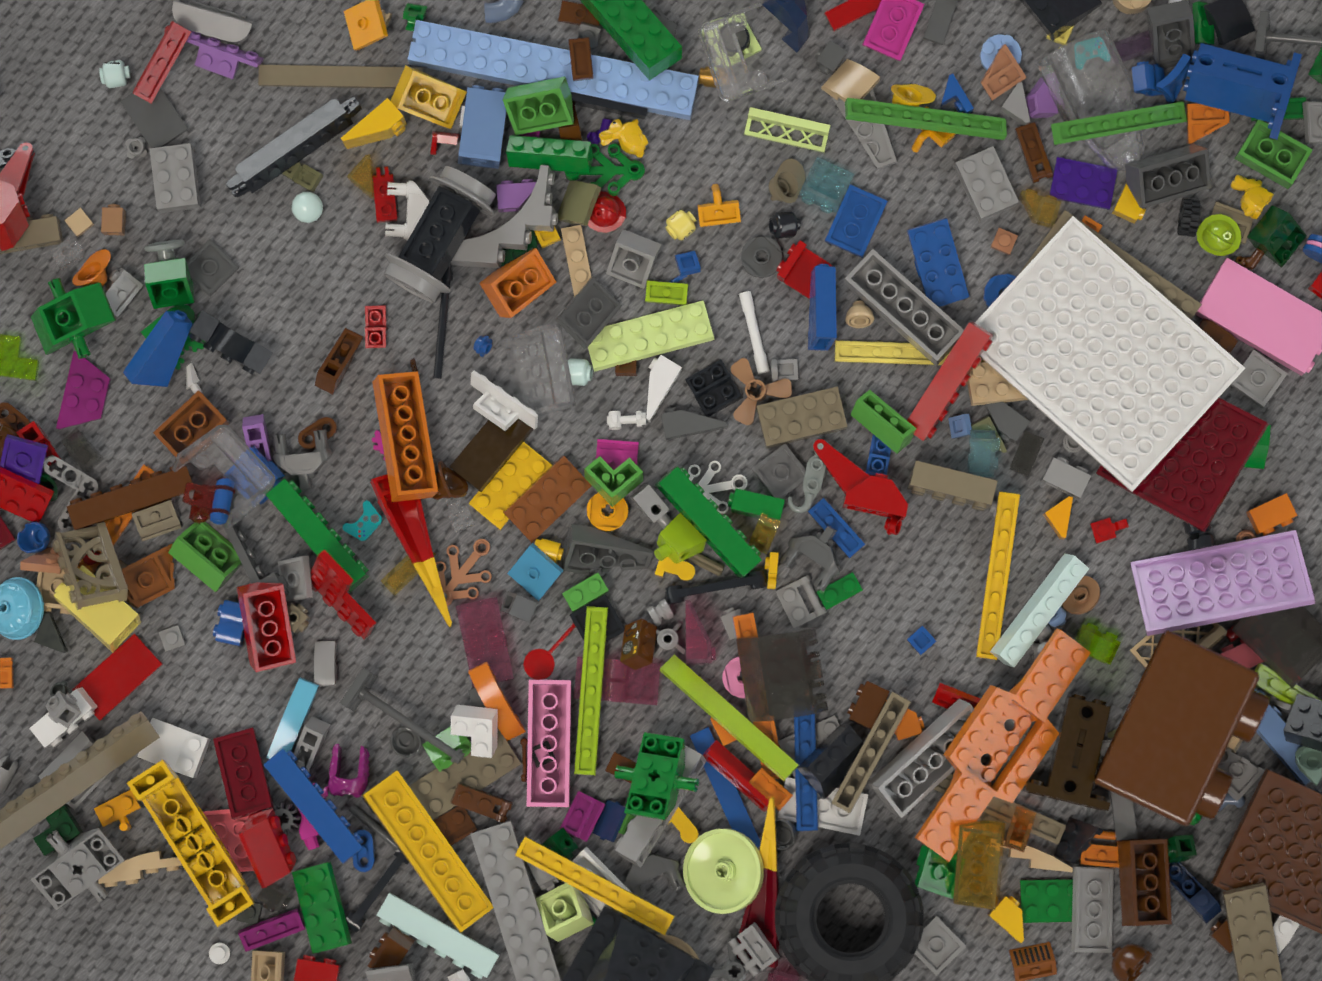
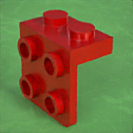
M800 240L797 245L793 243L787 252L790 255L787 261L782 260L776 271L779 272L777 279L810 299V281L813 268L819 264H828L829 267H832V265L806 248L807 244Z

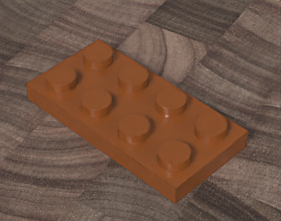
M563 455L503 513L532 543L592 485Z

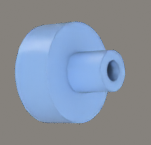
M1060 607L1048 624L1052 627L1064 625L1066 622V611Z

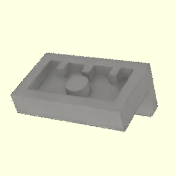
M121 267L118 270L115 269L109 276L110 281L105 286H102L116 317L121 314L143 286V284Z

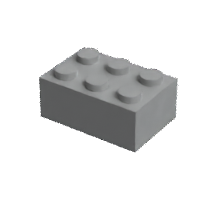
M191 143L150 148L157 210L160 213L201 208L194 147Z
M994 146L955 163L954 169L979 223L1018 205V198Z

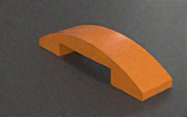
M488 662L469 670L468 673L486 708L498 709V729L504 738L508 741L525 733V728L505 698Z

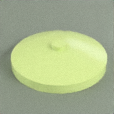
M714 829L700 835L689 847L684 859L683 877L690 896L699 906L713 913L727 914L744 909L756 898L763 883L764 866L758 848L746 835L732 829Z

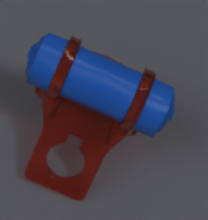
M222 478L217 480L216 485L203 484L201 486L190 482L186 483L183 502L191 505L189 519L198 524L208 519L217 525L228 523V519L231 517L233 494H235V482L228 478ZM191 489H195L193 493V498L191 499L189 496V492Z

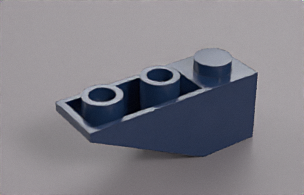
M1180 862L1169 864L1170 884L1192 910L1207 924L1222 911L1219 903Z

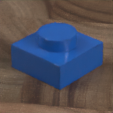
M695 251L675 255L680 277L701 271Z
M924 626L920 627L907 639L920 655L936 642Z

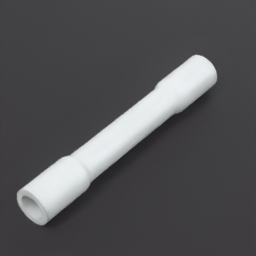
M751 291L742 292L739 294L754 351L757 373L770 372L762 345Z

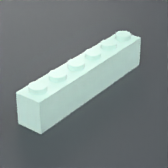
M1064 553L990 652L1005 665L1015 667L1089 568L1076 556Z
M392 893L388 894L377 913V916L380 917L379 922L388 927L392 924L407 936H414L417 938L416 943L425 948L428 945L435 948L434 953L443 958L446 955L454 959L453 964L462 969L464 966L472 969L471 974L480 979L483 976L486 978L489 976L500 954L459 933L454 928Z

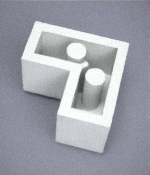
M456 705L451 714V735L471 737V756L493 757L497 749L498 709Z

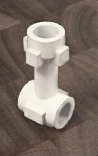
M620 411L608 412L607 425H609L610 430L621 429V424L636 423L637 427L646 425V412L636 411V415L621 416Z

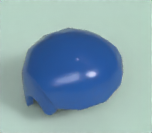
M41 522L27 523L23 531L17 534V544L26 553H39L48 546L51 537L50 531Z

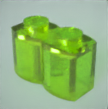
M1087 623V625L1082 624L1074 640L1091 652L1090 657L1106 665H1111L1121 643L1117 640L1118 636L1110 632L1103 634L1098 631L1099 627L1091 623Z

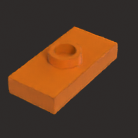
M762 767L749 781L768 800L774 797L775 809L778 812L793 796Z

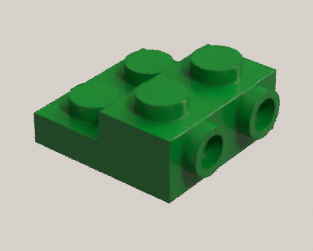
M922 845L916 863L917 866H920L915 880L916 887L953 899L965 859L959 857V852H956L949 862L927 846Z

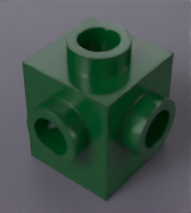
M561 828L541 844L569 860L574 857L572 852L578 848L564 828Z

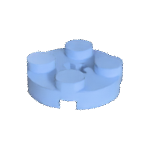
M995 35L987 39L983 44L980 60L985 70H988L1003 44H1006L1017 63L1020 64L1021 48L1012 36Z

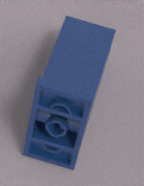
M1201 43L1199 50H1194L1191 60L1194 65L1190 64L1187 72V77H1190V79H1186L1183 91L1187 92L1185 100L1269 122L1268 129H1271L1269 138L1277 140L1302 54L1294 52L1292 61L1287 60L1286 65Z

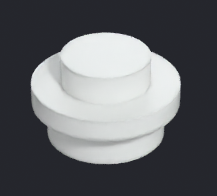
M216 943L210 948L209 957L212 962L223 964L230 957V949L224 943Z

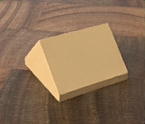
M252 951L251 981H284L285 952Z

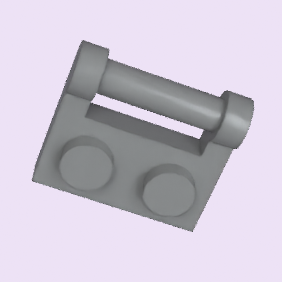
M809 575L775 591L793 629L827 613L810 583L812 580ZM800 586H803L815 610L810 614L797 589Z

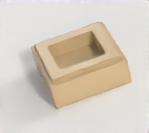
M81 208L64 220L77 237L94 225Z

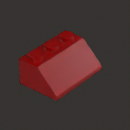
M273 808L250 814L238 833L261 888H266L291 873L296 864V856L294 852H291L288 845V837L283 833L280 819L275 814Z

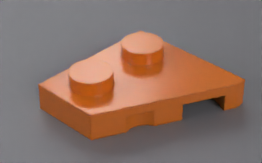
M1198 103L1186 104L1188 144L1194 143L1229 123L1228 111Z

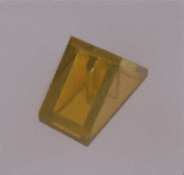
M369 154L362 158L347 175V178L367 197L374 199L372 158Z

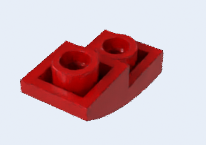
M366 305L365 348H386V305Z

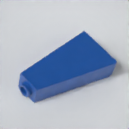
M819 264L811 272L808 350L828 351L837 338L835 267H829L828 264Z
M179 310L175 312L165 311L124 369L123 373L131 384L168 387L189 330L193 324L186 313Z

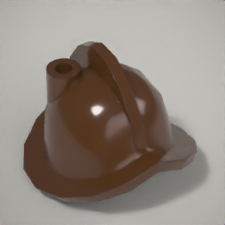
M443 461L438 462L439 470L435 473L438 492L432 498L439 500L441 498L464 497L468 492L466 480L448 468Z

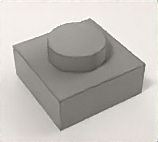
M179 625L159 632L165 652L186 645Z

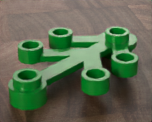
M591 144L592 149L597 150L596 153H592L593 158L602 166H591L590 174L565 172V177L570 181L578 180L581 175H602L596 182H590L601 188L615 175H623L617 182H611L608 185V193L611 196H616L630 180L636 181L644 176L645 168L639 161H630L620 152V147L617 144L609 145L608 155L616 158L623 166H615L600 152L598 145ZM613 148L618 150L616 153L610 152ZM633 167L638 168V171L632 172L631 169ZM611 187L618 188L616 191L610 190Z

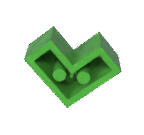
M599 456L584 469L585 479L612 507L643 482V471L630 458L613 470Z

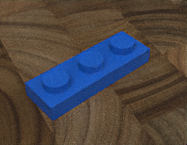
M824 498L808 511L824 531L827 526L837 530L832 540L849 559L865 545Z

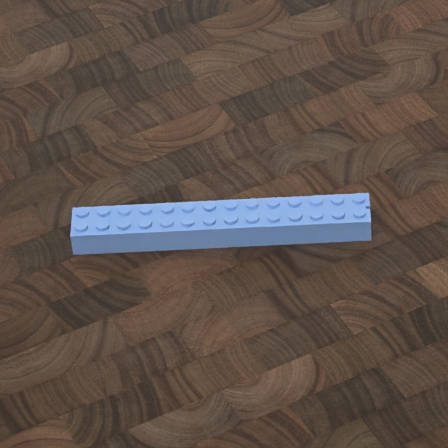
M416 20L412 36L414 42H411L408 55L409 65L514 86L565 76L571 92L644 107L650 113L686 120L691 119L699 76L666 69L649 81L635 63L591 55L593 79L573 81L570 50Z

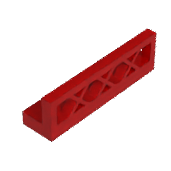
M715 740L703 754L706 761L763 812L767 811L769 800L749 783L755 774L720 742Z

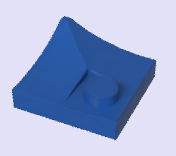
M1183 53L1174 69L1157 83L1156 87L1164 95L1166 102L1175 103L1187 78L1191 56Z

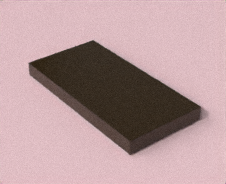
M519 418L506 431L488 420L449 467L482 492L534 429Z

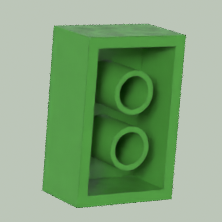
M1258 119L1234 159L1284 188L1289 189L1313 149L1281 131L1277 140L1269 138L1271 129H1268L1269 124Z

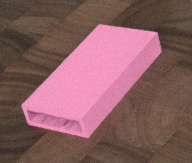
M1229 258L1224 260L1200 301L1202 305L1195 315L1216 323L1238 340L1302 376L1305 372L1309 373L1315 364L1312 361L1316 354L1320 355L1322 352V312Z

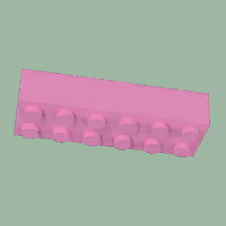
M529 680L527 807H570L571 680ZM548 740L551 749L547 750L546 746H543V742ZM540 744L541 748L534 751L540 762V767L537 768L533 760V747ZM548 752H553L555 758L551 757ZM546 759H552V760H553L552 762H549V763L543 765V762H544Z

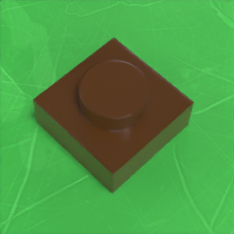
M637 361L615 366L616 376H637Z

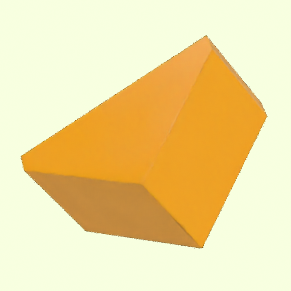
M1070 496L1043 514L1059 539L1063 540L1067 535L1073 497Z

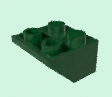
M1273 205L1247 236L1255 248L1262 250L1265 253L1264 255L1281 268L1307 237L1289 212Z

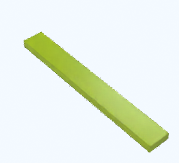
M587 606L574 771V774L596 776L608 608Z
M675 654L660 668L661 673L780 779L785 781L798 768L799 765Z

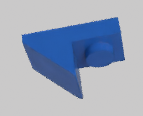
M952 73L949 75L941 106L955 99L954 105L957 111L970 114L974 108Z

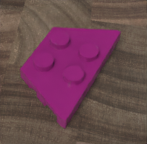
M76 351L73 352L56 429L59 430L102 419L111 380L85 358L78 359Z

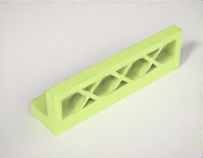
M750 107L744 135L824 153L830 125ZM751 121L761 122L764 129L758 133L749 131ZM777 125L782 128L784 134L774 137L768 129ZM799 130L804 138L798 142L793 141L789 133ZM815 134L824 136L822 146L812 145L809 138Z

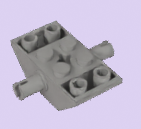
M99 828L79 834L68 843L63 840L57 830L52 832L53 836L49 834L46 840L53 846L56 852L43 862L30 880L51 905L58 910L85 889H88L98 902L102 901L101 897L105 899L108 896V892L97 880L121 864L125 859Z

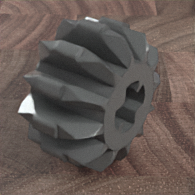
M283 801L280 802V809L274 804L273 809L278 817L285 814L288 815L286 817L289 819L288 823L280 825L283 833L288 836L287 830H289L294 835L295 830L292 826L299 828L300 824L295 823V820L302 819V816L294 815L299 812L298 808L290 811L293 804L289 803L285 809Z

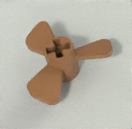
M741 358L731 366V373L746 385L745 393L747 398L733 414L735 420L745 425H751L754 422L757 402L764 400L767 395L784 399L792 395V386L789 379H781L767 385L755 379L749 361L746 358ZM757 385L761 386V394L757 395L756 398V396H753L751 388H757Z

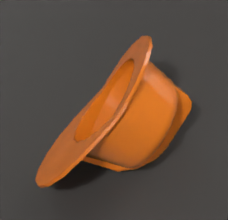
M105 249L92 254L73 277V284L85 287L101 283L103 286L107 282L105 268L111 259L110 251Z

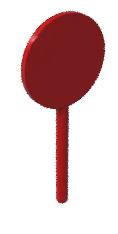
M574 623L549 651L534 649L526 655L523 665L529 677L535 680H543L552 674L555 662L551 654L576 627Z

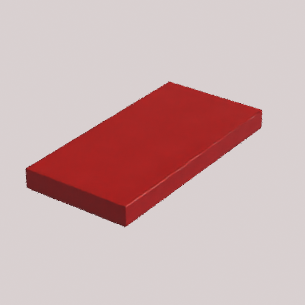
M134 633L75 686L72 691L83 687L98 706L93 712L98 720L101 721L163 664Z

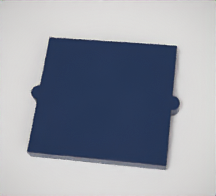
M606 800V805L592 833L599 836L603 841L608 840L614 843L626 816L624 813L625 807L621 806L617 801L614 803Z

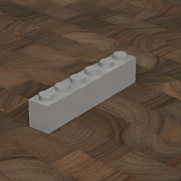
M685 745L683 777L697 778L706 763V759L702 754ZM679 789L676 805L666 820L636 816L635 819H632L627 826L625 835L617 841L615 851L624 859L641 868L689 790Z

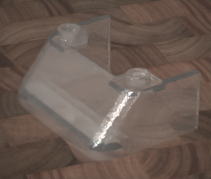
M761 2L706 21L698 27V36L720 98L724 101H732L788 81L787 77L769 83L764 72L760 70L749 72L736 36L737 32L744 30L747 26L745 13L761 7Z
M227 425L216 426L178 453L172 468L176 472L189 462L198 469H207L214 464L226 478L235 482V488L240 494L236 496L233 502L234 509L230 512L225 524L227 529L252 512L273 488L275 483L274 474Z

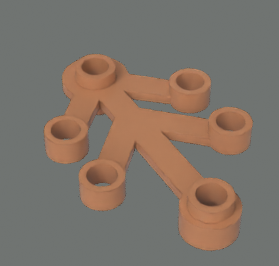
M478 539L474 543V552L460 569L458 563L459 548L456 545H450L447 548L452 576L447 586L444 575L446 565L442 561L436 562V566L438 564L444 565V569L438 571L443 593L447 594V606L455 599L470 598L474 600L479 596V591L475 587H470L463 591H454L458 584L473 582L489 583L491 581L492 575L486 570L481 573L466 575L481 556H485L490 552V544L487 540ZM485 544L486 550L481 552L478 550V546ZM450 548H456L457 553L455 555H450ZM488 573L489 579L487 581L482 580V574ZM471 589L476 590L477 593L475 597L469 596V591Z

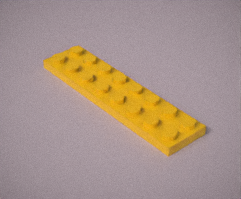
M398 770L362 795L459 933L493 909L489 899Z

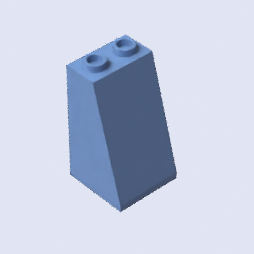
M472 85V88H467L458 164L499 169L506 108L502 100L506 93L504 92L505 90L500 88H493L492 91L484 90L483 86Z

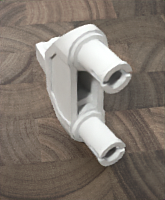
M407 181L406 183L388 182L387 188H396V190L388 189L387 195L406 196L407 215L404 225L386 223L385 229H393L394 231H385V237H403L408 240L428 206L429 200L414 181Z

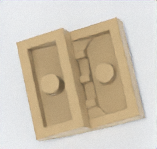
M847 59L824 83L821 89L834 99L838 100L840 98L844 102L847 98L863 99L880 81V77L866 67Z

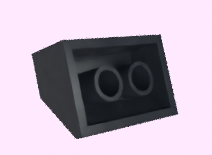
M850 725L838 726L797 769L820 797L825 800L845 779L863 746V741Z

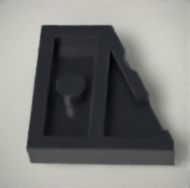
M1069 817L1054 856L1074 864L1080 858L1082 852L1091 846V839L1096 834L1101 835L1103 829Z

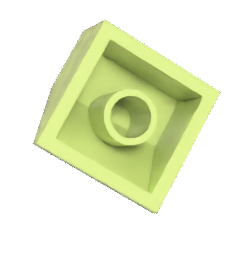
M567 883L536 898L546 935L557 942L594 924L589 906L577 888Z

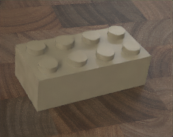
M838 386L756 406L766 448L847 429Z
M915 461L907 489L912 490L911 493L914 495L923 496L926 493L932 495L931 498L938 501H944L946 498L952 500V504L964 506L967 503L972 505V509L984 511V509H988L992 505L998 481Z

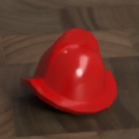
M600 191L588 226L597 232L608 233L615 231L626 218V208L623 201L618 196H611L608 192Z

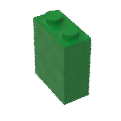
M736 488L735 493L730 492L727 507H731V513L779 523L785 499Z

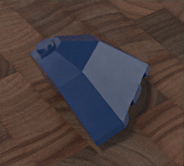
M765 0L762 5L789 29L782 40L797 53L809 38L805 0Z

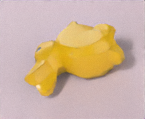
M615 119L609 125L608 130L599 133L602 146H606L614 139H618L623 151L636 155L638 158L643 157L648 141L638 125V119L625 123Z
M1236 175L1234 181L1231 182L1232 189L1245 192L1240 201L1245 216L1258 219L1264 207L1272 200L1274 194L1263 188L1262 181L1258 179H1246Z

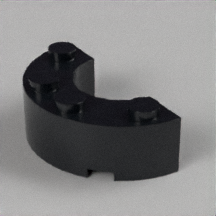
M201 310L189 330V338L198 343L202 341L204 343L202 347L212 353L215 350L222 354L220 358L229 363L235 361L243 366L242 369L251 375L254 372L261 374L273 353L258 343L233 331L203 310Z

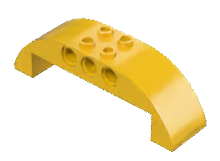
M161 760L127 782L136 799L142 801L209 906L206 910L217 927L254 904L249 888L229 852L189 790L164 760Z

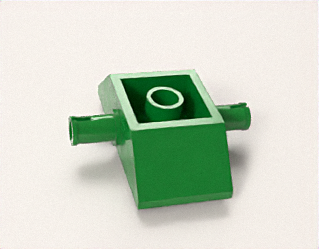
M61 278L49 281L48 285L55 299L38 307L31 316L45 354L49 355L73 343L78 359L90 356L91 352L84 339L86 335L116 321L102 284L95 283L66 293Z
M644 732L636 767L616 766L618 772L615 771V779L632 781L625 814L666 820L676 805L679 789L697 792L698 787L696 786H699V779L683 777L685 768V739Z

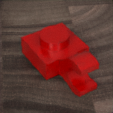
M1107 518L1091 523L1090 527L1095 542L1098 544L1116 538L1115 531L1128 528L1129 525L1127 519L1112 523L1111 519Z

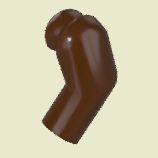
M1256 248L1250 257L1238 256L1235 262L1248 270L1254 269L1265 253Z

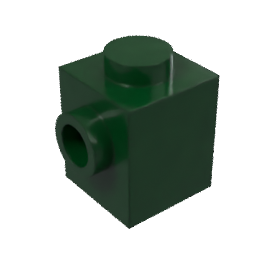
M1178 835L1167 840L1169 863L1185 862L1197 855L1193 835Z

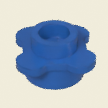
M487 335L479 336L474 343L473 349L477 354L480 353L481 357H484L492 348V339H489Z

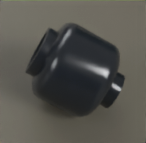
M792 211L776 212L769 219V231L777 239L793 238L801 227L800 219L796 218Z

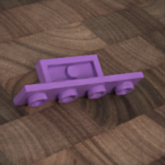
M191 31L186 41L199 46L195 66L231 79L235 78L239 61L257 68L264 59L255 52H245L236 45H226L217 38H207Z

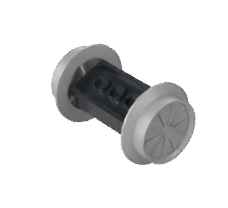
M449 166L444 167L439 177H429L430 182L437 187V190L398 257L388 253L384 255L390 263L384 272V276L406 291L430 303H435L440 293L451 292L440 280L479 212L488 216H494L495 214L490 205L496 194L471 176Z

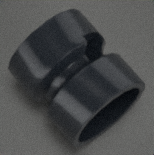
M1183 522L1185 534L1189 535L1187 539L1189 551L1216 546L1214 535L1210 533L1212 529L1211 522L1205 532Z

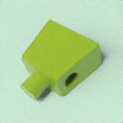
M679 513L659 534L657 540L659 548L654 551V554L660 561L669 557L674 563L678 564L704 551L707 540Z

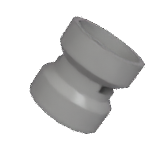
M665 599L660 601L657 607L651 606L647 608L655 626L661 625L662 620L674 618Z

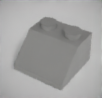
M623 229L615 244L606 274L644 289L657 259L661 244Z

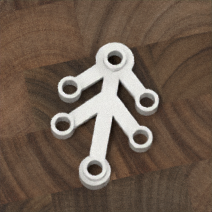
M712 461L709 464V469L698 484L705 491L703 495L708 500L711 498L718 507L720 504H725L727 507L728 504L726 502L718 500L709 493L730 489L735 491L736 488L745 490L747 479L743 475H735L731 481L708 485L713 476L721 470V464L718 461ZM713 463L718 464L719 469L717 471L711 469ZM691 465L688 469L691 482L694 477L700 475L701 469L698 465ZM696 467L698 473L696 475L691 474V468ZM741 480L743 486L736 487L735 482ZM727 507L726 510L723 512L720 511L719 508L717 509V511L720 514H725L728 512L729 507Z

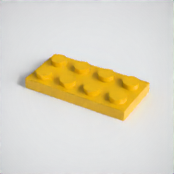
M523 442L482 492L478 491L468 504L501 530L509 521L503 511L544 474L552 464Z

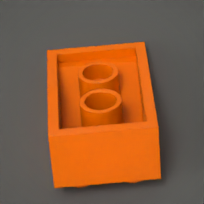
M534 248L497 269L479 284L499 317L512 318L553 286L556 280L538 250Z

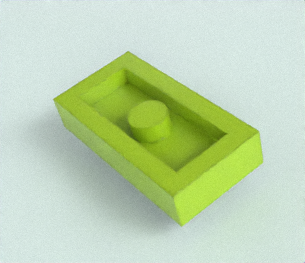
M647 281L645 302L686 305L688 284Z

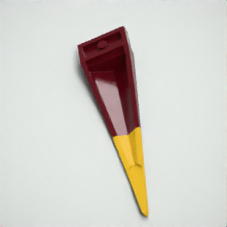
M771 797L769 799L759 850L764 866L763 883L756 898L745 909L739 934L756 923L779 955L780 944L775 929V905L779 894L774 797ZM745 948L744 951L747 953V955H748V956L750 957V959L752 960V959H753L752 956L749 954V952H748L747 949ZM778 959L767 967L776 968L778 966Z

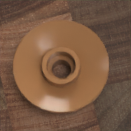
M1083 576L1062 604L1063 608L1067 612L1076 615L1089 612L1099 601V584L1093 578Z

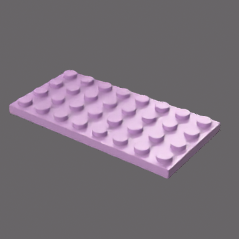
M1296 530L1130 562L1147 636L1161 634L1167 630L1176 631L1315 604Z

